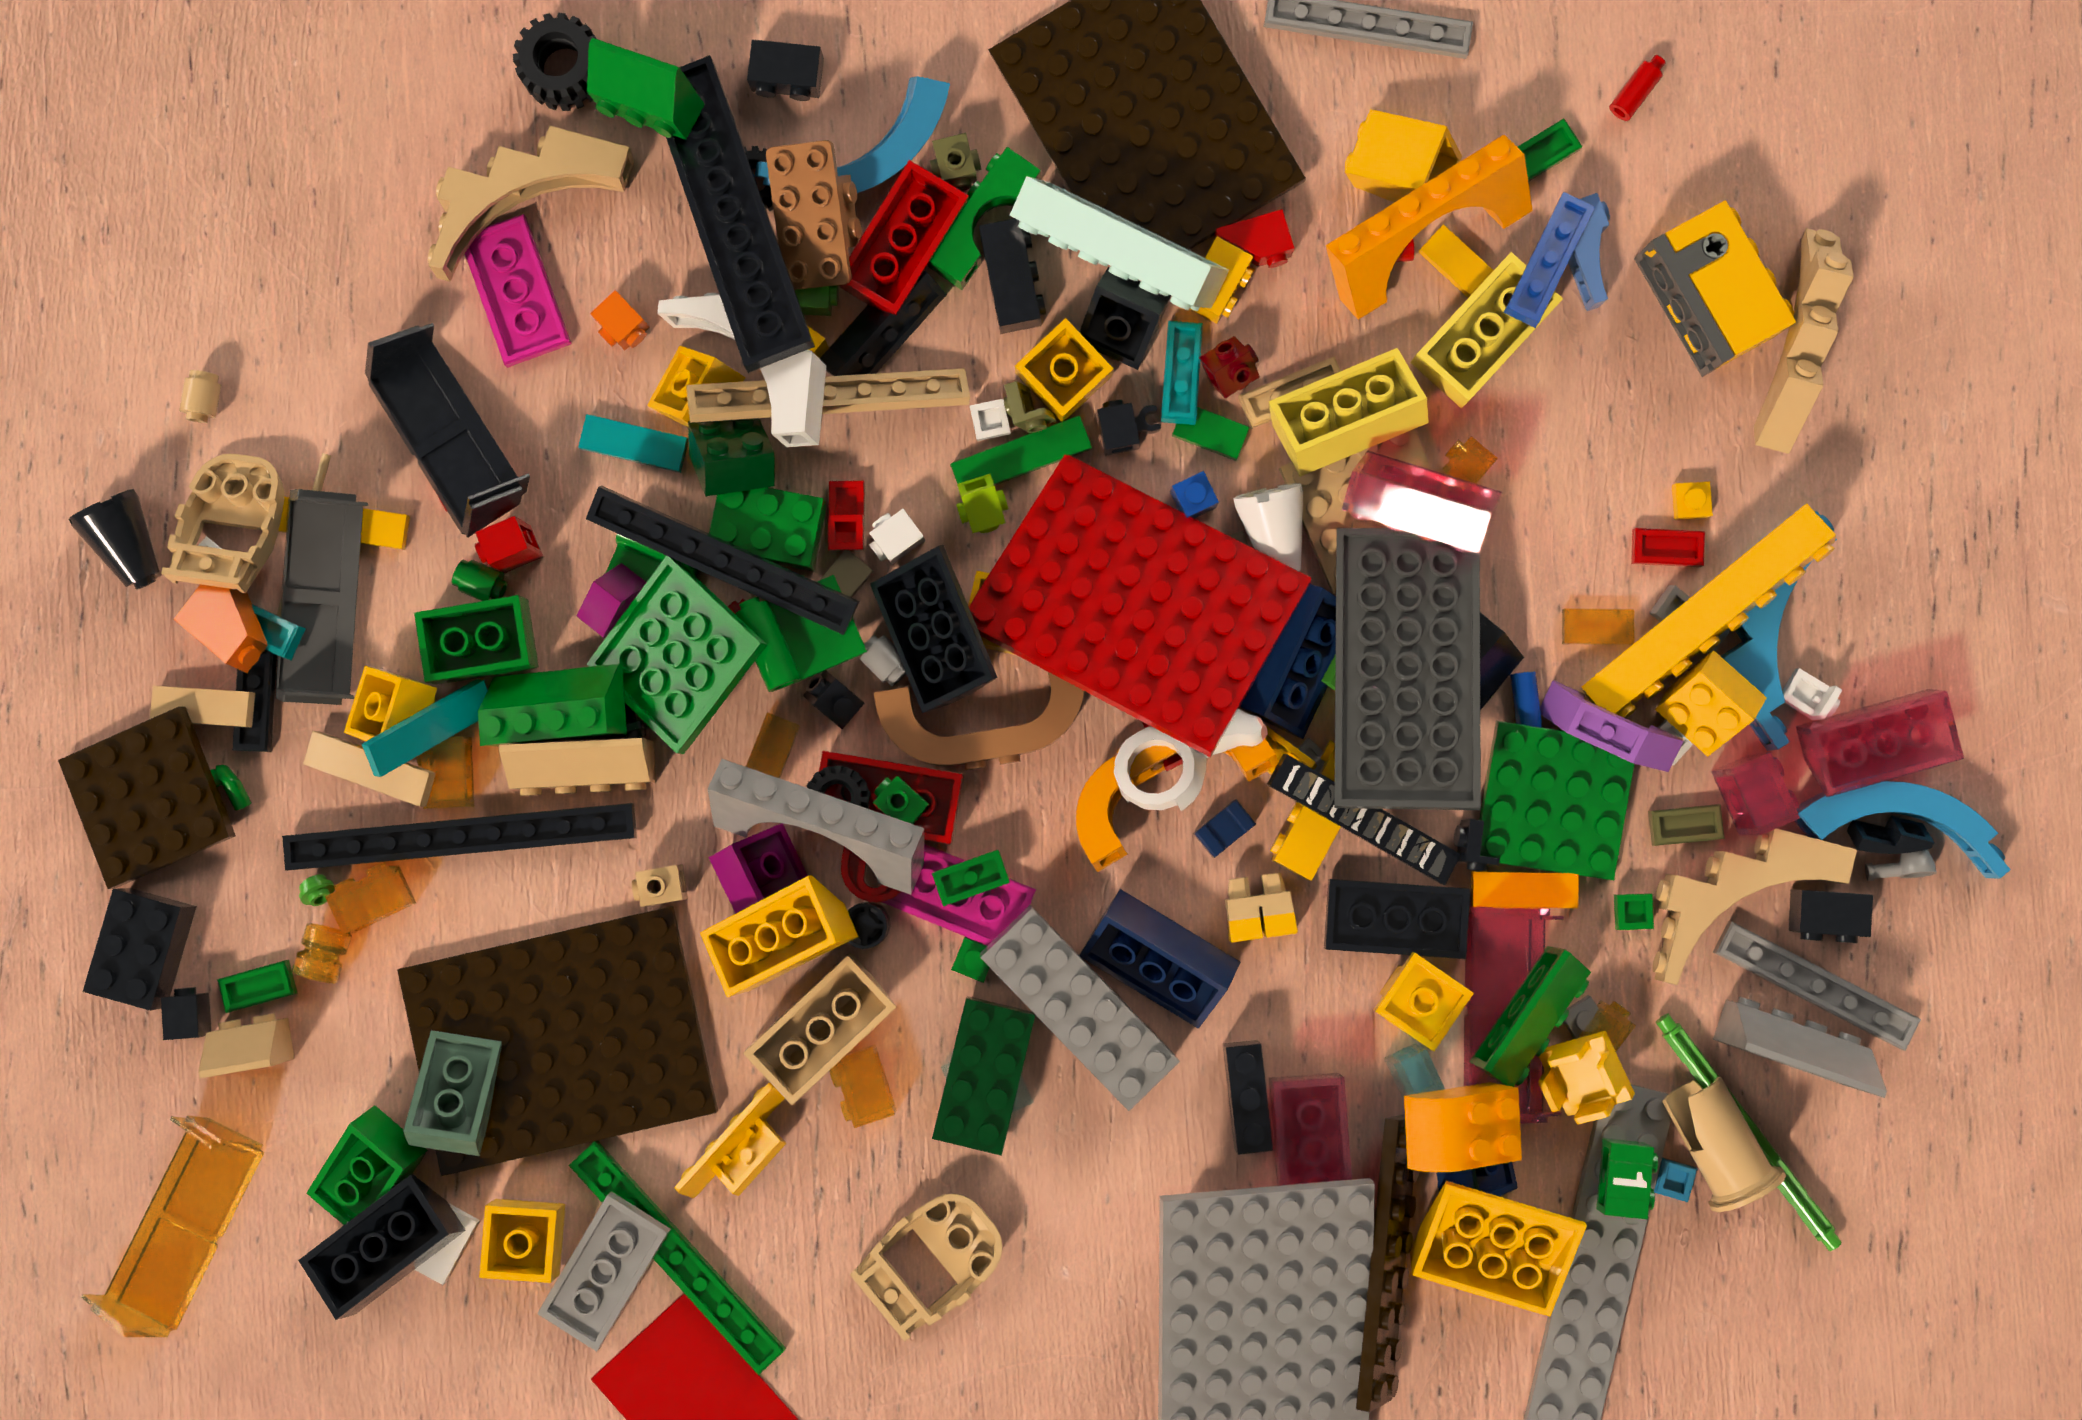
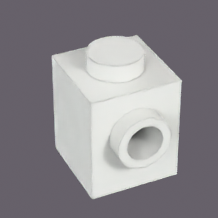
M901 509L892 517L889 513L883 515L872 524L874 530L869 532L874 540L869 546L880 561L887 558L891 565L925 542L924 536L904 509Z

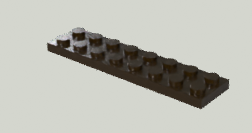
M1405 1114L1385 1118L1373 1251L1371 1253L1356 1410L1371 1412L1391 1401L1392 1397H1395L1399 1383L1398 1376L1394 1374L1396 1361L1400 1359L1402 1352V1341L1398 1339L1399 1325L1403 1324L1406 1312L1405 1304H1402L1403 1289H1406L1409 1281V1269L1405 1268L1406 1254L1410 1253L1413 1242L1412 1233L1409 1232L1410 1218L1414 1216L1416 1210V1198L1412 1196L1413 1182H1416L1419 1176V1171L1407 1169Z

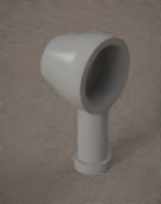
M1928 849L1918 852L1901 853L1899 863L1865 864L1867 881L1889 877L1918 878L1937 873L1935 862Z

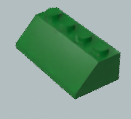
M622 664L494 677L478 709L480 746L542 743L627 734Z
M1547 946L1469 1062L1502 1085L1513 1087L1521 1085L1529 1074L1530 1069L1527 1066L1533 1057H1539L1547 1048L1550 1041L1547 1037L1554 1026L1559 1027L1566 1020L1569 1014L1567 1007L1573 998H1579L1588 987L1589 981L1587 978L1591 971L1567 950Z

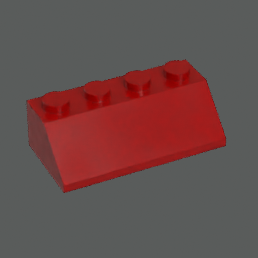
M909 160L849 256L851 281L848 284L839 285V287L872 307L897 315L964 207L969 195Z

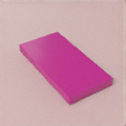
M522 214L486 227L466 250L465 256L504 365L508 368L571 345L570 337L527 217Z
M924 844V865L912 894L901 892L896 897L882 903L988 946L1031 904L1036 889L1009 878L1010 883L943 906L932 873L966 860Z

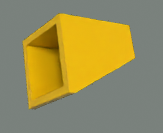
M1370 109L1366 121H1363L1359 126L1358 141L1354 151L1350 152L1347 156L1345 174L1354 187L1391 202H1396L1459 163L1462 155L1447 126Z

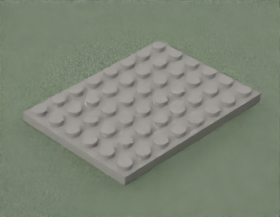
M1370 1178L1160 1196L1158 1420H1369V1412L1356 1410L1374 1236L1375 1183Z

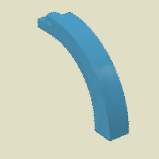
M919 76L909 78L903 106L891 129L869 152L848 164L837 167L838 176L851 175V182H854L857 193L884 182L900 171L909 160H912L932 135L944 109L950 83ZM757 162L755 177L764 178L763 185L770 186L767 162Z
M1894 781L1849 784L1817 794L1788 812L1806 836L1823 840L1844 824L1863 816L1876 813L1906 815L1928 823L1947 835L1960 847L1985 878L2000 879L2011 870L2004 862L2006 858L2003 852L1994 844L1988 843L1999 833L1981 815L1958 799L1926 786Z

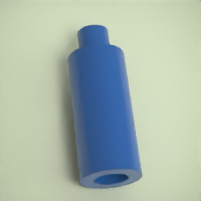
M1536 672L1510 674L1516 723L1542 727Z

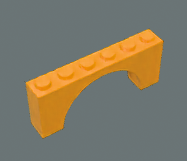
M1502 135L1325 245L1339 298L1358 320L1387 302L1386 290L1388 279L1401 252L1421 230L1447 213L1466 207H1483L1505 229L1532 212L1524 153L1506 135Z

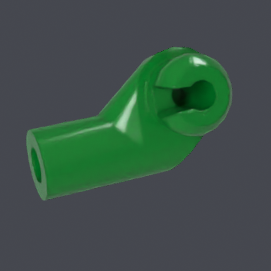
M216 765V769L210 770L216 786H223L235 811L243 809L252 803L242 782L227 765Z

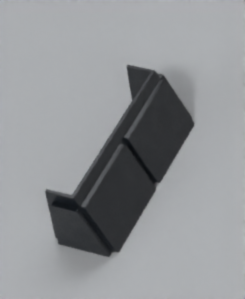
M431 323L422 327L418 325L368 343L365 375L368 378L369 386L411 454L417 458L418 465L461 534L466 535L468 538L475 534L476 531L481 530L517 507L521 502L522 495L527 492L530 475L528 473L520 477L517 476L432 342L434 324Z

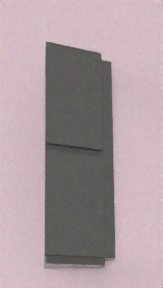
M303 489L290 490L281 617L306 630L292 661L280 656L277 657L276 699L283 702L342 705V699H354V695L350 694L362 515L363 506H368L367 502H356L355 494Z

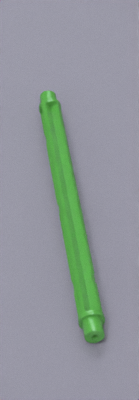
M1669 1013L1661 1016L1656 1021V1024L1663 1032L1662 1036L1703 1088L1709 1086L1719 1077L1679 1023L1676 1024ZM1729 1090L1770 1165L1782 1167L1786 1174V1178L1777 1188L1794 1207L1817 1241H1822L1828 1251L1838 1248L1842 1242L1835 1234L1833 1225L1817 1204L1812 1201L1807 1191Z

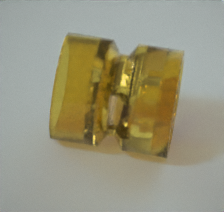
M306 923L301 939L305 949L297 952L292 972L319 982L337 983L343 966L339 961V956L346 955L352 935L333 927Z

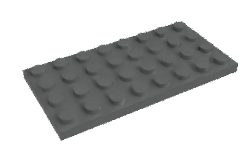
M1337 528L1334 808L1481 809L1479 528Z

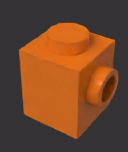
M616 290L590 313L601 325L602 328L598 333L611 347L618 343L624 351L629 346L633 348L640 344L647 335L645 331L650 328L644 319Z

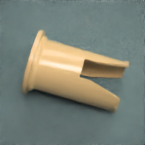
M1721 1076L1717 1077L1706 1088H1703L1694 1079L1671 1091L1663 1099V1104L1713 1193L1712 1198L1708 1202L1712 1211L1724 1212L1745 1206L1773 1191L1786 1178L1782 1167L1770 1165Z

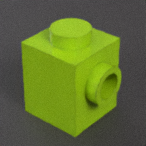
M990 474L957 484L962 502L956 504L962 524L969 522L972 533H989L996 530L999 525L1006 523L1002 511L1009 509L1003 489L996 491Z

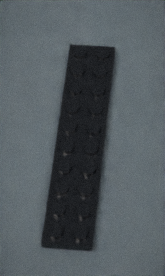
M709 55L679 67L705 105L686 140L674 135L671 138L666 137L743 365L747 372L750 373L811 349L815 345L718 72Z

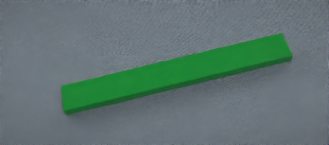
M598 1140L594 1141L569 1164V1167L602 1203L612 1191L671 1229L654 1257L655 1262L758 1375L785 1351L786 1347Z

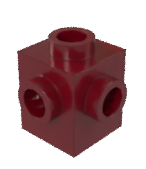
M1235 336L1220 342L1215 348L1199 357L1209 382L1224 398L1246 388L1251 382L1260 378L1255 366L1259 362L1255 351L1249 344L1244 346Z

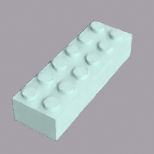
M1026 176L1009 215L1020 221L1018 224L1019 228L1034 235L1040 234L1045 237L1050 235L1049 243L1065 250L1067 248L1076 252L1080 250L1078 257L1095 265L1098 263L1106 267L1110 265L1108 271L1125 280L1129 278L1134 281L1139 279L1141 280L1140 288L1155 295L1162 294L1168 296L1169 294L1172 296L1169 302L1185 310L1192 309L1198 311L1200 307L1211 309L1229 272V269L1048 181Z

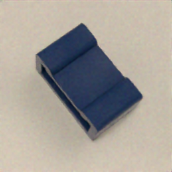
M1235 799L1193 834L1211 857L1215 858L1254 827L1256 823L1238 800Z

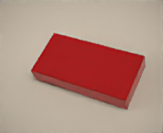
M1635 528L1632 530L1631 564L1704 566L1705 531Z

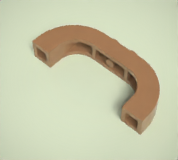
M1048 672L1051 688L1050 700L1046 709L1038 718L1022 725L951 737L931 734L919 724L914 713L909 687L874 692V699L883 729L894 744L903 752L931 765L956 766L964 764L965 770H973L986 767V760L999 758L1000 765L1020 762V755L1036 752L1056 742L1068 731L1075 721L1082 705L1084 691Z

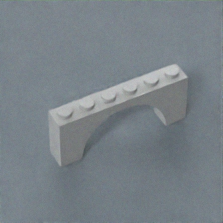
M721 759L708 786L714 827L746 838L753 825L767 822L789 824L816 832L836 841L858 855L873 870L878 884L910 895L912 894L924 865V828Z

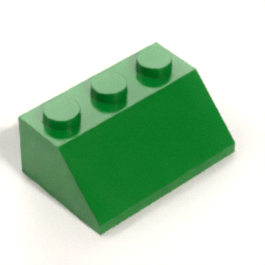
M591 38L588 50L587 93L596 103V109L610 118H614L615 115L625 118L627 122L639 128H642L643 125L651 127L664 137L671 138L674 135L686 140L705 104L681 69L672 64Z

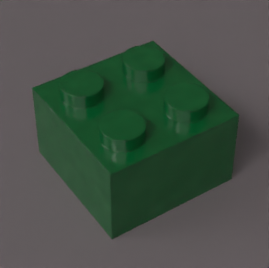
M760 418L692 423L688 421L689 456L705 497L775 486L774 450Z

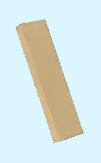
M320 731L312 732L303 763L306 766L419 807L427 806L436 775L435 772L406 762L382 777L374 776L362 746Z

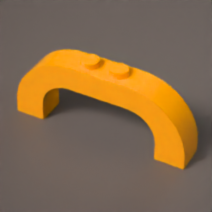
M1266 739L1257 746H1238L1223 752L1237 763L1248 782L1278 764L1276 754ZM1152 746L1144 749L1135 757L1131 765L1130 778L1132 783L1137 787L1164 771L1165 767L1162 761L1178 753L1167 746ZM1117 755L1104 762L1090 776L1080 794L1076 810V828L1080 843L1097 872L1128 855L1113 827L1114 810L1119 800L1123 797L1114 775L1115 758Z

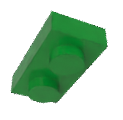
M999 849L932 873L943 906L1010 883Z

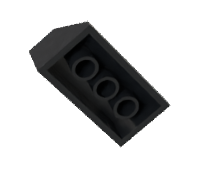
M412 1174L298 1261L335 1320L357 1314L466 1230L448 1202Z

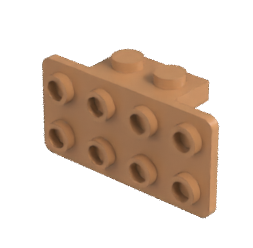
M829 140L768 148L766 160L778 244L794 289L848 284L852 278L848 248L857 245L862 235V227L855 213L854 203L857 201L856 186L854 182H851V175L838 176L834 144Z

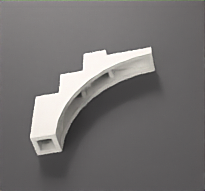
M706 293L701 297L675 296L673 299L659 300L657 313L673 328H699L717 332L735 340L720 294ZM805 350L760 368L767 383L771 403V434L786 447L819 445L826 365L812 351Z

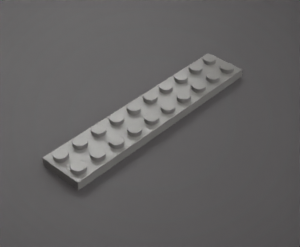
M1631 1084L1635 1092L1633 1099L1616 1104L1608 1117L1595 1120L1593 1123L1571 1216L1573 1219L1586 1222L1587 1227L1552 1314L1547 1318L1524 1420H1601L1647 1224V1219L1604 1215L1596 1209L1602 1139L1645 1142L1653 1146L1654 1153L1658 1155V1169L1656 1174H1652L1651 1188L1655 1189L1671 1117L1662 1102L1668 1093Z

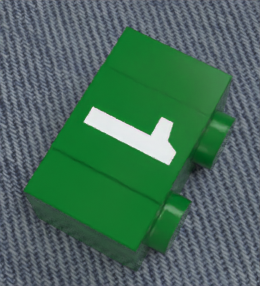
M1602 1139L1596 1204L1598 1211L1604 1215L1648 1220V1212L1653 1210L1655 1203L1654 1189L1651 1188L1652 1174H1656L1658 1169V1155L1654 1153L1653 1146L1645 1142Z

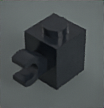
M1113 400L1104 403L1103 408L1097 410V419L1105 456L1138 450L1140 446L1139 433L1153 434L1160 431V424L1149 425L1145 421V417L1148 414L1157 413V406L1148 405L1144 407L1135 418L1132 403L1124 404L1123 400Z

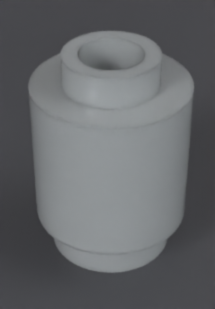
M874 635L864 644L867 653H864L860 660L883 683L887 681L893 687L906 675L895 645L885 635L879 639Z

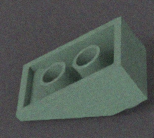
M431 1030L403 1130L408 1145L480 1156L489 1121L502 1047L501 1041Z

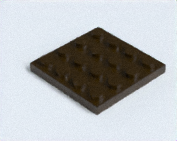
M176 707L58 760L107 889L120 887L236 836L186 707Z

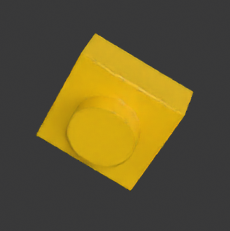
M1710 481L1675 483L1672 485L1674 520L1709 518L1713 516Z

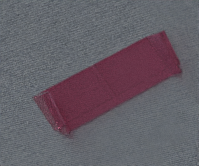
M1470 906L1467 954L1465 959V987L1474 994L1465 1006L1468 1008V1015L1464 1017V1086L1488 1082L1500 1084L1469 1061L1544 952L1546 920H1564V916L1550 915V909ZM1534 1056L1527 1066L1530 1069L1528 1076L1521 1085L1514 1086L1518 1087L1520 1124L1548 1123V1116H1562V1112H1552L1551 1110L1543 1109L1544 1095L1538 1081L1544 1073V1067L1540 1058Z

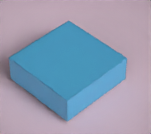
M1662 1157L1654 1193L1688 1202L1697 1168Z

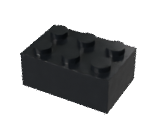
M133 888L113 889L82 992L150 1011L161 1009V998L171 995L197 906Z

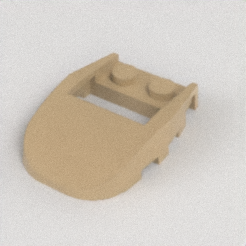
M224 454L209 460L197 471L189 485L192 492L186 504L178 505L174 516L178 519L175 535L170 534L167 546L173 553L170 568L163 567L161 574L176 584L181 581L237 589L241 593H246L274 549L283 511L284 487L274 466L267 460L255 456ZM205 523L263 531L256 546H251L248 552L196 545Z
M944 1194L929 1201L897 1222L850 1276L900 1337L906 1341L911 1338V1332L926 1323L929 1326L940 1320L943 1315L957 1306L960 1307L971 1298L973 1291L982 1281L985 1282L996 1269L1002 1255V1241L993 1221L975 1201L960 1194ZM912 1229L957 1282L928 1308L925 1307L883 1255L884 1252Z

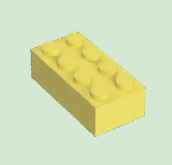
M1512 252L1410 362L1461 409L1563 300L1554 291L1536 328L1503 313L1526 268V265Z
M1398 348L1268 401L1273 428L1300 477L1429 423L1427 397Z

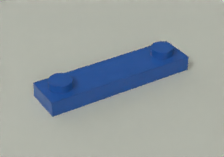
M1566 192L1562 193L1503 313L1536 328L1595 206Z

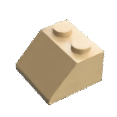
M275 1013L253 1017L254 1024L241 1026L240 1019L218 1023L219 1030L206 1033L198 1071L199 1079L269 1067L293 1060L294 1052L288 1018L276 1020Z

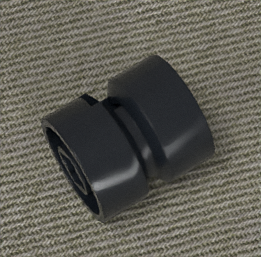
M862 902L848 909L849 916L858 934L857 938L848 942L852 946L860 949L873 948L883 942L888 936L891 927L890 916L881 905L874 902Z

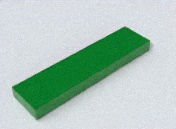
M1079 415L1047 427L1042 431L1025 435L953 462L950 466L957 484L990 474L994 485H998L1061 461L1064 455L1073 457L1092 450V446Z

